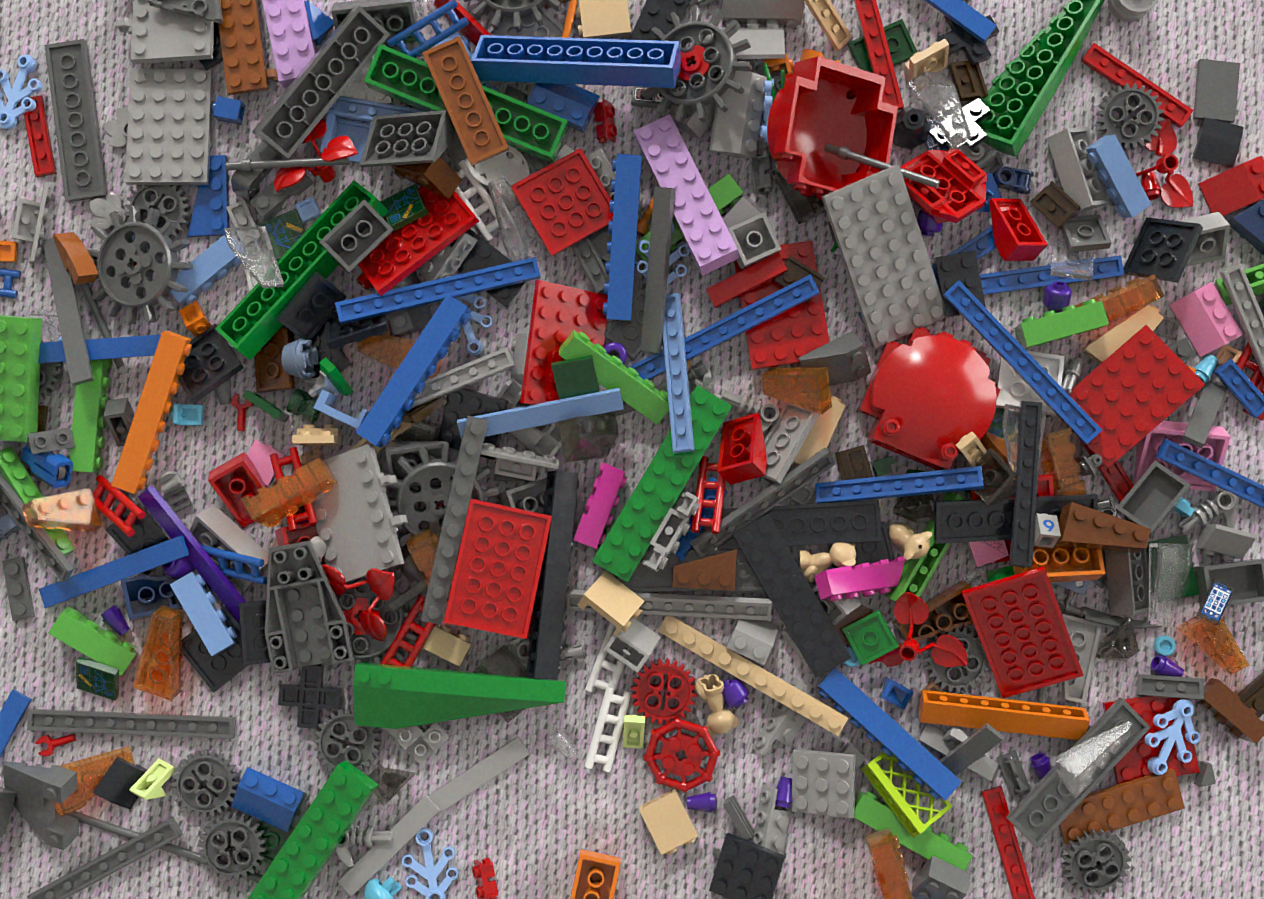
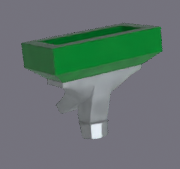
M326 357L319 362L321 368L319 377L305 379V382L312 386L308 393L313 398L319 395L322 389L349 396L354 392L338 369Z

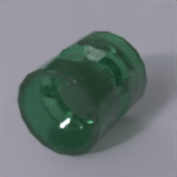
M299 388L295 389L289 399L287 412L296 416L302 415L303 419L315 423L321 411L313 408L318 396L313 398L309 396L308 392Z

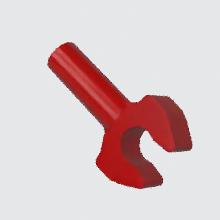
M236 393L232 398L231 405L235 406L238 410L237 431H245L246 410L249 407H253V403L245 398V403L240 404V395Z
M75 733L56 739L50 738L49 735L40 737L36 744L46 743L48 748L38 754L42 756L53 755L56 747L77 741Z

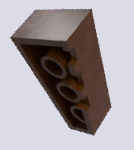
M1071 502L1062 507L1058 522L1061 537L1055 546L1138 553L1147 549L1151 529Z
M961 580L925 602L929 609V616L924 623L914 624L912 639L920 641L935 634L973 624L962 595V590L971 588L970 584ZM897 620L892 622L902 640L905 641L908 637L910 623L900 624Z

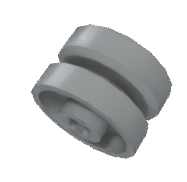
M1158 0L1107 1L1111 13L1116 18L1126 22H1133L1143 18Z

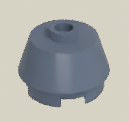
M301 338L283 347L281 361L283 369L287 374L301 379L315 376L316 373L313 369L314 365H318L317 349L311 346L312 340Z

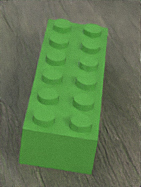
M0 315V440L28 442V434L37 432L40 363L38 361L42 337V318Z

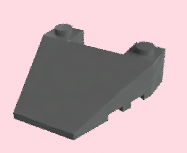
M5 761L3 763L4 788L16 792L14 807L45 844L64 851L79 835V819L55 811V802L62 804L77 789V772L58 765H52L48 768L44 767L43 764L28 766L27 763Z

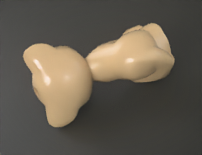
M895 522L890 525V541L903 553L905 560L919 559L927 554L930 544L929 539L932 536L931 532L926 531L915 534L911 526L902 522Z
M835 543L832 545L830 553L824 552L810 555L807 551H800L801 571L808 583L815 582V575L829 570L831 564L837 567H853L856 564L855 543Z
M715 674L698 678L695 683L696 691L707 702L708 707L712 711L708 715L707 724L705 725L708 727L707 731L710 736L725 734L731 728L737 727L739 725L738 718L731 710L723 708V682Z

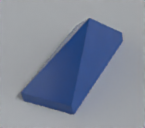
M304 1L313 41L317 46L321 45L334 25L333 19L310 1Z
M885 677L881 698L905 710L914 692Z

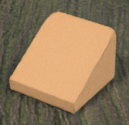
M1224 345L1215 356L1218 359L1217 364L1221 366L1228 359H1232L1237 364L1243 352Z

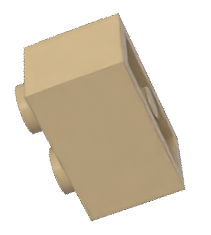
M446 625L434 626L423 649L459 667L462 666L473 644L469 642L470 638L461 633L458 636L451 633L452 629Z

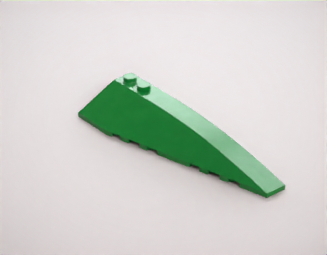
M1105 0L1068 1L1063 7V11L1057 17L1054 16L1049 21V25L1044 30L1041 29L1019 52V56L1005 66L1006 69L1000 76L997 75L991 81L993 85L988 90V96L984 99L983 97L979 98L990 109V115L977 123L987 134V139L983 141L997 151L1017 157L1065 77Z
M361 662L355 664L354 671L355 725L399 729L564 703L566 681Z

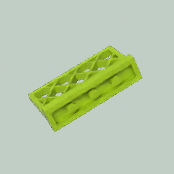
M882 752L861 768V771L912 838L924 832L927 827L953 806L947 799L946 801H941L945 806L942 810L933 809V797L929 793L920 792V785L916 783L915 791L906 789V779L913 780V776L906 775L907 771L903 770L902 774L893 772V762L898 761L893 756H885L886 754ZM880 759L889 761L888 771L882 770L877 764ZM892 776L902 778L901 788L893 785ZM905 793L915 795V805H910L906 802ZM919 796L929 797L928 808L919 806ZM919 810L928 812V821L924 824L918 817Z

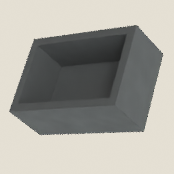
M1154 461L1116 507L1117 515L1126 521L1150 528L1149 538H1151L1190 491L1191 485L1157 461Z
M1248 559L1194 566L1199 589L1200 607H1204L1214 583L1232 591L1225 606L1264 601V559Z

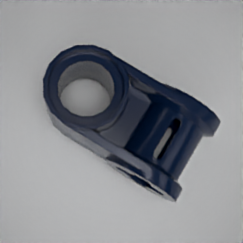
M1005 166L993 175L998 188L1020 194H1030L1031 192L1029 186L1031 178L1034 176L1032 171ZM1000 174H1004L1007 177V182L1001 179Z

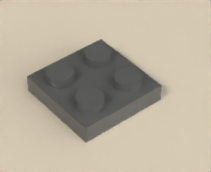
M1100 214L1072 217L1061 228L1069 252L1109 249L1112 243Z

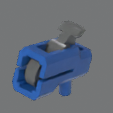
M28 445L23 448L21 459L30 466L34 474L30 476L33 482L44 481L54 489L68 486L71 480L70 473L73 469V462L62 454L55 455L51 451L32 454Z

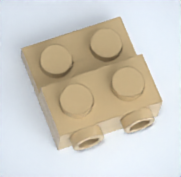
M946 39L931 44L929 48L922 52L915 53L905 63L904 76L912 87L947 68L949 43Z
M332 424L324 425V428H316V425H303V428H297V435H292V444L299 446H342V430Z

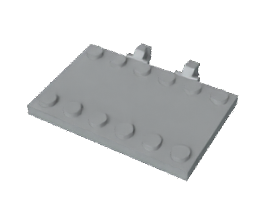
M133 0V15H129V19H116V27L120 32L132 34L130 60L133 64L213 59V21L152 7L147 0Z
M373 444L363 445L303 468L318 522L316 524L318 536L327 546L324 555L326 565L342 573L346 580L345 583L365 577L367 571L371 568L383 571L404 564L396 532L398 531L397 526L408 523L406 515L393 517L385 487L397 483L396 475L384 476L380 472Z

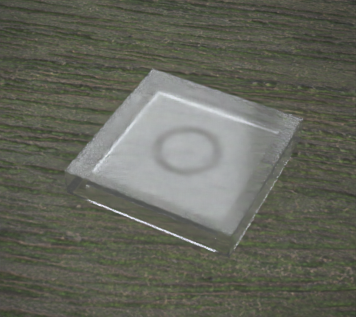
M1053 240L1050 275L1091 280L1093 276L1094 250L1069 252L1066 241Z

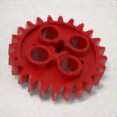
M668 657L665 663H662L661 659L658 658L657 664H654L652 660H650V667L644 664V671L637 673L640 677H633L636 685H631L630 687L631 690L636 691L631 694V698L636 699L633 705L639 706L637 712L641 713L644 711L643 716H645V719L651 716V723L658 719L659 725L662 724L663 720H666L667 723L672 718L676 720V717L679 715L685 718L683 712H691L688 705H695L691 697H697V694L692 691L696 689L695 684H691L695 678L694 676L688 677L691 671L689 669L683 671L685 665L682 663L677 666L676 659L670 664ZM667 673L666 689L669 692H665L664 708L660 709L662 700L660 691L663 690L664 674ZM654 675L660 677V681L657 684L649 682L650 678ZM673 678H679L680 684L673 687L670 685V681ZM650 696L658 698L657 702L652 705L647 703V699ZM671 698L678 700V704L674 707L667 705Z

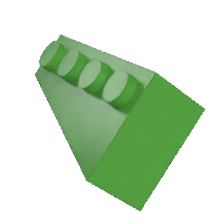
M1095 299L1083 302L1081 307L1075 308V305L1062 308L1063 312L1055 314L1053 310L1043 313L1042 318L1035 319L1034 316L1022 319L1023 323L1014 328L1018 342L1027 350L1034 345L1041 346L1052 342V340H1062L1074 334L1079 335L1109 325L1103 302H1095Z
M69 605L62 611L48 632L94 661L119 669L120 676H122L137 654L133 644L121 641L113 632L106 631L96 622L90 620Z

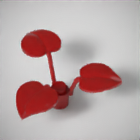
M1166 118L1161 123H1158L1162 127L1159 131L1155 130L1158 135L1155 138L1151 137L1152 141L1148 144L1144 141L1147 150L1156 151V156L1162 158L1156 161L1155 166L1135 174L1138 177L1154 170L1161 174L1167 173L1165 177L1166 183L1161 186L1160 196L1162 201L1167 206L1173 208L1192 207L1193 194L1188 181L1184 176L1174 174L1173 171L1179 165L1178 158L1170 154L1177 146V137L1170 118Z
M323 119L317 123L302 142L304 144L311 141L318 157L325 162H332L358 154L352 140L348 136H339L332 139L321 154L315 139L323 137L326 133L327 125ZM314 166V170L310 167L280 168L274 178V189L278 193L284 188L299 183L304 178L306 170L311 172L314 177L319 176L324 183L334 180L336 172L332 166Z
M323 564V570L335 595L341 596L345 593V589L348 590L369 583L371 590L377 594V597L367 612L362 611L360 613V623L368 635L384 642L387 634L385 623L377 614L372 613V610L380 599L387 601L391 598L395 584L394 572L371 568L366 573L367 580L346 585V580L342 573L331 566Z
M905 592L895 603L894 616L900 624L910 623L907 639L903 644H899L898 648L869 662V664L882 662L886 667L900 665L904 660H914L917 654L921 655L922 652L933 647L931 651L932 659L936 664L943 667L966 666L968 659L963 644L951 635H941L937 639V644L932 642L921 649L919 648V643L912 639L914 624L924 623L929 616V609L921 598L911 592Z

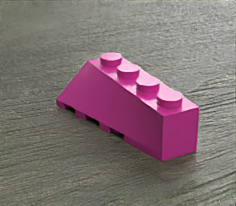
M603 462L600 465L599 475L595 479L593 491L588 498L585 512L582 515L574 537V541L596 549L605 540L606 535L603 534L605 526L609 527L613 518V515H610L612 507H617L620 499L617 493L619 488L624 489L627 481L624 471Z
M901 556L890 562L888 559L872 564L868 562L853 567L846 566L825 570L815 575L820 599H829L830 602L841 600L845 596L848 600L857 598L860 594L863 597L875 595V592H879V595L890 593L891 588L899 585L905 559Z

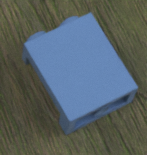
M328 113L326 119L327 130L322 139L320 153L322 154L323 149L327 148V144L332 139L339 136H348L358 151L357 155L350 156V162L360 164L372 122L368 124L340 119L335 114Z
M322 389L313 408L358 429L369 411L363 409L358 419L332 408L337 396Z

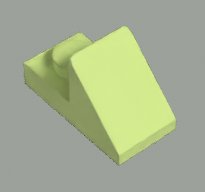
M624 715V748L643 749L645 716Z
M158 758L129 790L145 800L164 797L166 794L162 785L176 770L174 766Z

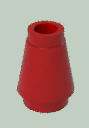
M1154 171L1143 174L1141 176V185L1149 200L1159 198L1162 190Z

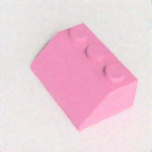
M1212 282L1169 305L1199 357L1243 335Z

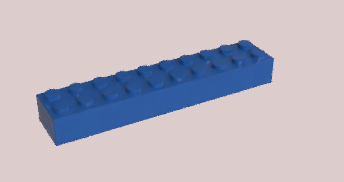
M481 35L471 63L479 81L675 88L681 65L679 41Z

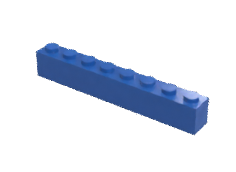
M617 154V159H613L612 172H616L615 180H611V192H614V200H610L609 212L613 213V221H609L608 233H612V239L607 242V254L611 255L610 262H606V274H609V282H605L604 295H608V302L603 304V315H607V320H632L642 155Z
M446 295L355 433L379 448L388 444L391 439L390 434L394 428L400 426L404 413L412 408L417 393L420 394L425 388L426 384L424 382L435 373L437 363L447 355V348L451 342H455L458 338L460 328L470 320V313L472 311L466 305L450 295Z
M836 667L831 669L816 686L819 689L818 693L825 700L830 699L835 703L833 707L839 713H846L850 717L849 721L858 729L861 727L866 732L865 736L871 742H878L882 746L881 751L888 757L893 756L898 761L896 764L903 771L906 772L908 770L914 775L912 779L920 786L924 784L929 789L928 793L935 800L946 801L962 781Z

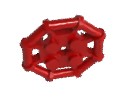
M676 717V720L657 729H652L643 760L647 762L658 785L662 784L687 793L688 790L707 781L710 782L713 779L712 774L718 756L721 754L707 731L708 727ZM682 728L697 734L692 736L682 733ZM677 729V733L674 736L668 738L664 736V734ZM700 737L703 738L708 750H703L700 747L698 741ZM660 740L664 743L661 753H654L657 742ZM681 750H684L687 758L679 759L676 752L680 753ZM703 756H709L706 769L700 766ZM656 759H661L665 768L663 773H661L656 764ZM696 771L701 774L687 782L686 776H690ZM669 773L681 776L682 782L666 776Z

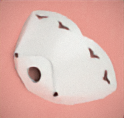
M509 145L508 151L476 164L475 169L471 166L469 159H466L467 167L475 179L482 184L493 186L499 194L507 197L505 193L515 197L510 186L530 175L525 158L516 148ZM511 152L514 154V158L509 159L506 153ZM485 173L487 179H485L484 176H480V174Z

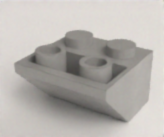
M632 618L630 620L632 624L624 633L621 630L617 636L613 634L604 646V650L638 673L661 636Z

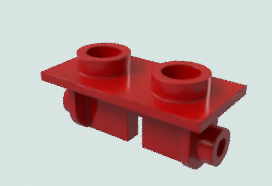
M602 99V102H598L594 110L595 122H602V124L596 125V138L600 144L607 143V140L616 143L617 128L613 118L615 116V108L612 103Z
M490 858L482 859V863L474 860L472 873L473 877L477 879L478 887L475 889L477 898L497 899L496 880L488 881V878L495 876L493 861H490Z

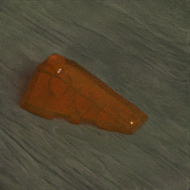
M130 746L60 765L77 772V789L62 804L55 802V809L58 814L64 816L84 807L87 804L86 802L95 796L93 790L117 756L135 765Z

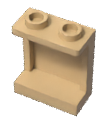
M579 0V6L576 7L577 18H581L582 25H578L579 38L597 39L622 35L623 39L630 38L631 26L627 0Z
M605 571L587 590L577 606L583 611L588 605L616 626L613 634L617 636L621 630L624 633L632 624L630 621L632 618L634 620L638 618L643 611L640 607L644 600L608 571Z
M672 789L639 806V811L661 855L664 853L666 855L672 854L678 850V846L682 844L686 846L696 841L698 832L676 789Z

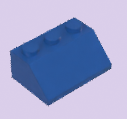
M536 83L527 104L568 120L569 127L584 133L600 96L574 84Z
M247 767L238 784L231 807L289 832L307 793Z

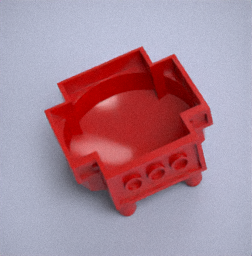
M820 56L795 62L793 73L785 75L784 88L779 90L772 103L767 123V138L772 159L777 161L779 172L787 180V184L793 185V190L800 191V195L803 196L816 195L817 199L822 200V196L882 171L849 159L845 161L838 158L837 155L825 152L824 147L826 144L840 148L843 146L849 148L852 152L889 164L898 107L882 102L886 77Z
M924 327L914 328L906 345H901L894 341L891 343L887 342L882 349L857 410L875 418L867 441L937 471L949 470L958 453L962 455L956 446L960 439L972 431L980 440L989 429L993 420L996 400L1001 389L996 387L995 382L988 379L990 373L988 365L991 359L986 357V353L976 350L977 348L973 347L972 343L967 340L961 339L958 341L953 338L952 334L943 331L933 335L930 334V330Z

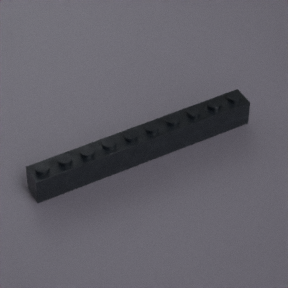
M557 470L547 472L543 514L552 516L533 605L526 677L557 680L560 673L561 639L565 628L563 619L567 608L565 600L566 592L569 588L568 572L571 568L570 552L573 548L572 533L575 528L574 513L577 508L576 494L579 488V474Z

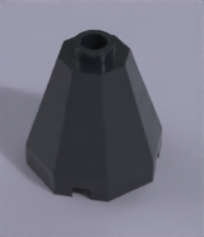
M907 106L897 111L893 136L895 146L913 150L917 146L926 143L931 123L924 110Z

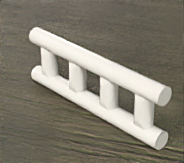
M464 159L458 163L461 170L456 174L461 179L467 176L473 186L465 192H462L458 186L455 192L478 218L479 222L475 225L485 240L489 242L494 238L491 234L492 231L499 226L505 231L510 225L483 185L471 174ZM478 192L484 203L474 209L468 199ZM489 209L495 220L486 226L479 216Z
M611 622L586 685V691L593 692L594 687L606 690V687L609 686L614 688L615 692L625 666L620 660L617 661V664L605 660L608 652L604 650V646L616 630V626ZM602 668L613 672L609 683L598 679Z
M606 687L585 762L586 768L592 769L594 762L604 764L603 771H611L624 724V715L627 714L632 692L624 690L623 696L613 694L614 688ZM611 702L621 704L618 716L608 714ZM605 722L615 724L612 736L602 734ZM600 742L609 744L606 756L596 754Z

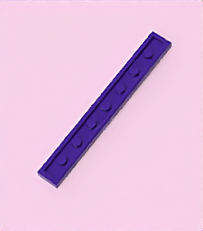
M154 486L147 488L138 496L139 500L171 539L178 536L184 537L189 556H186V558L239 622L238 603L246 602L245 599Z

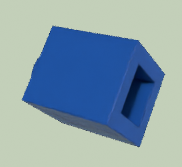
M217 96V100L212 106V113L218 121L242 125L246 106L241 100Z

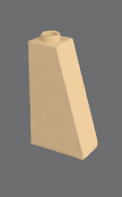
M1146 305L1141 307L1084 346L1081 351L1100 365L1142 327L1147 325L1154 331L1164 317L1160 315V310L1155 306Z
M835 396L826 397L815 409L820 415L795 457L793 464L799 466L817 452L827 448L846 406L842 404L841 399Z

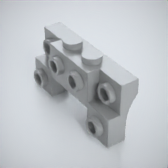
M511 378L505 383L497 397L508 400L507 410L527 406L520 403L522 385ZM561 421L552 423V425L546 424L511 431L510 433L538 456L551 455L555 457L575 429L567 422Z
M689 492L681 493L673 509L670 508L650 542L651 547L645 558L641 561L642 565L656 572L659 569H664L668 562L666 557H670L671 553L675 554L681 544L678 542L682 535L686 536L691 527L689 525V517L691 514L695 515L700 507L698 497Z
M439 722L434 723L427 731L422 725L399 729L382 728L384 732H389L394 737L393 742L399 748L407 749L419 764L451 737L439 725Z

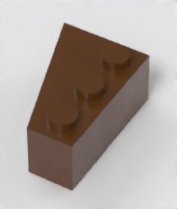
M737 549L673 566L672 587L735 591Z
M1211 678L1204 685V700H1199L1198 704L1207 711L1210 709L1215 714L1213 718L1219 724H1225L1229 728V734L1238 740L1240 738L1257 744L1264 736V721H1261L1255 715L1257 711L1252 707L1249 709L1240 700V697L1219 679Z

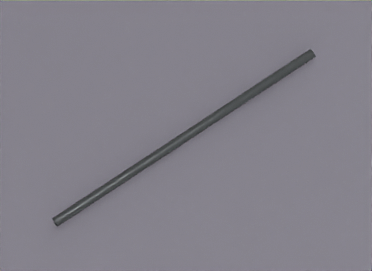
M55 804V811L77 818L79 822L129 839L141 834ZM170 843L158 848L199 863L205 858V855H198L197 852ZM249 872V876L246 879L258 883L263 875Z

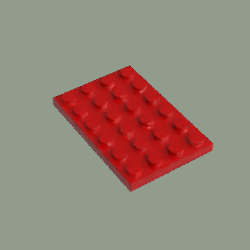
M420 186L418 190L428 214L392 232L358 265L381 296L479 222L475 214L455 191L450 199H447Z
M812 240L780 245L781 250L779 254L784 264L788 262L790 257H793L818 273ZM735 260L734 267L736 274L742 270L740 269L737 260ZM776 278L750 290L739 296L741 309L781 290L783 287L776 284ZM820 287L818 289L820 294L813 297L809 304L803 302L745 332L751 370L800 363L799 357L830 342Z
M542 280L535 281L520 403L535 405L559 400L551 363L565 360L559 356V348L573 330L578 333L583 332L590 338V342L604 347L607 315H603V304L608 302V295Z
M1145 325L1072 389V393L1068 395L1102 429L1086 446L1094 454L1100 455L1102 463L1109 468L1199 391L1205 383Z
M470 499L444 623L527 639L552 516Z
M1044 566L962 590V595L1002 698L1084 676Z

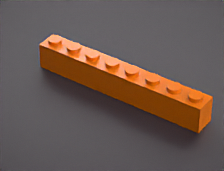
M168 330L161 333L111 486L133 494L145 488L147 483L146 473L151 470L154 462L151 459L153 452L157 451L160 444L158 440L159 434L163 433L166 427L165 416L172 409L173 403L170 402L172 395H175L179 388V383H177L179 375L182 376L186 366L183 364L185 357L189 356L192 349L190 338Z
M929 690L921 691L918 704L919 722L926 724L980 729L988 723L997 731L1028 734L1031 736L1039 735L1050 738L1079 740L1087 732L1090 723L1086 708Z

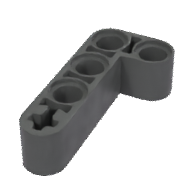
M262 141L246 159L264 161L281 160L282 157ZM253 169L252 172L236 170L231 178L233 192L250 203L256 193H260V183L272 169Z

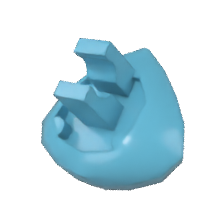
M391 876L383 884L379 879H370L365 885L364 899H394L393 896L402 887Z

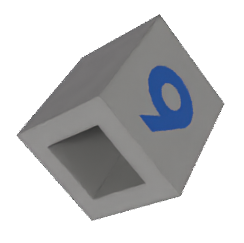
M1037 513L1035 516L1033 546L1053 548L1061 537L1057 516Z

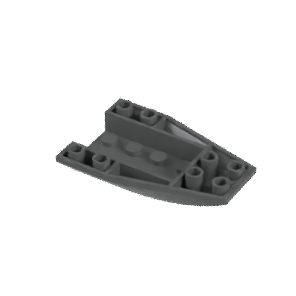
M311 541L269 548L265 637L273 674L293 671L298 667L327 662L337 664L354 660L345 615Z

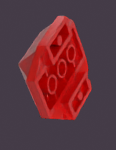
M949 149L948 151L927 150L900 166V168L940 181V185L936 189L904 178L910 200L936 224L950 221L958 223L983 207L986 201L987 173L959 149Z

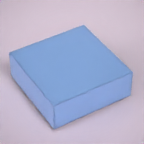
M313 196L295 204L303 223L322 215Z

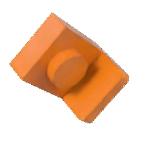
M785 54V58L765 59L763 63H767L770 73L782 70L781 67H784L786 75L794 71L793 61L788 58L787 54Z
M197 301L179 310L186 328L195 337L212 326L206 319Z

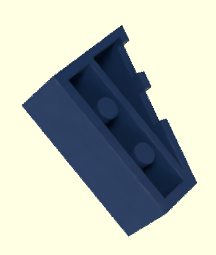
M1263 199L1227 222L1232 229L1239 233V236L1246 239L1264 256Z

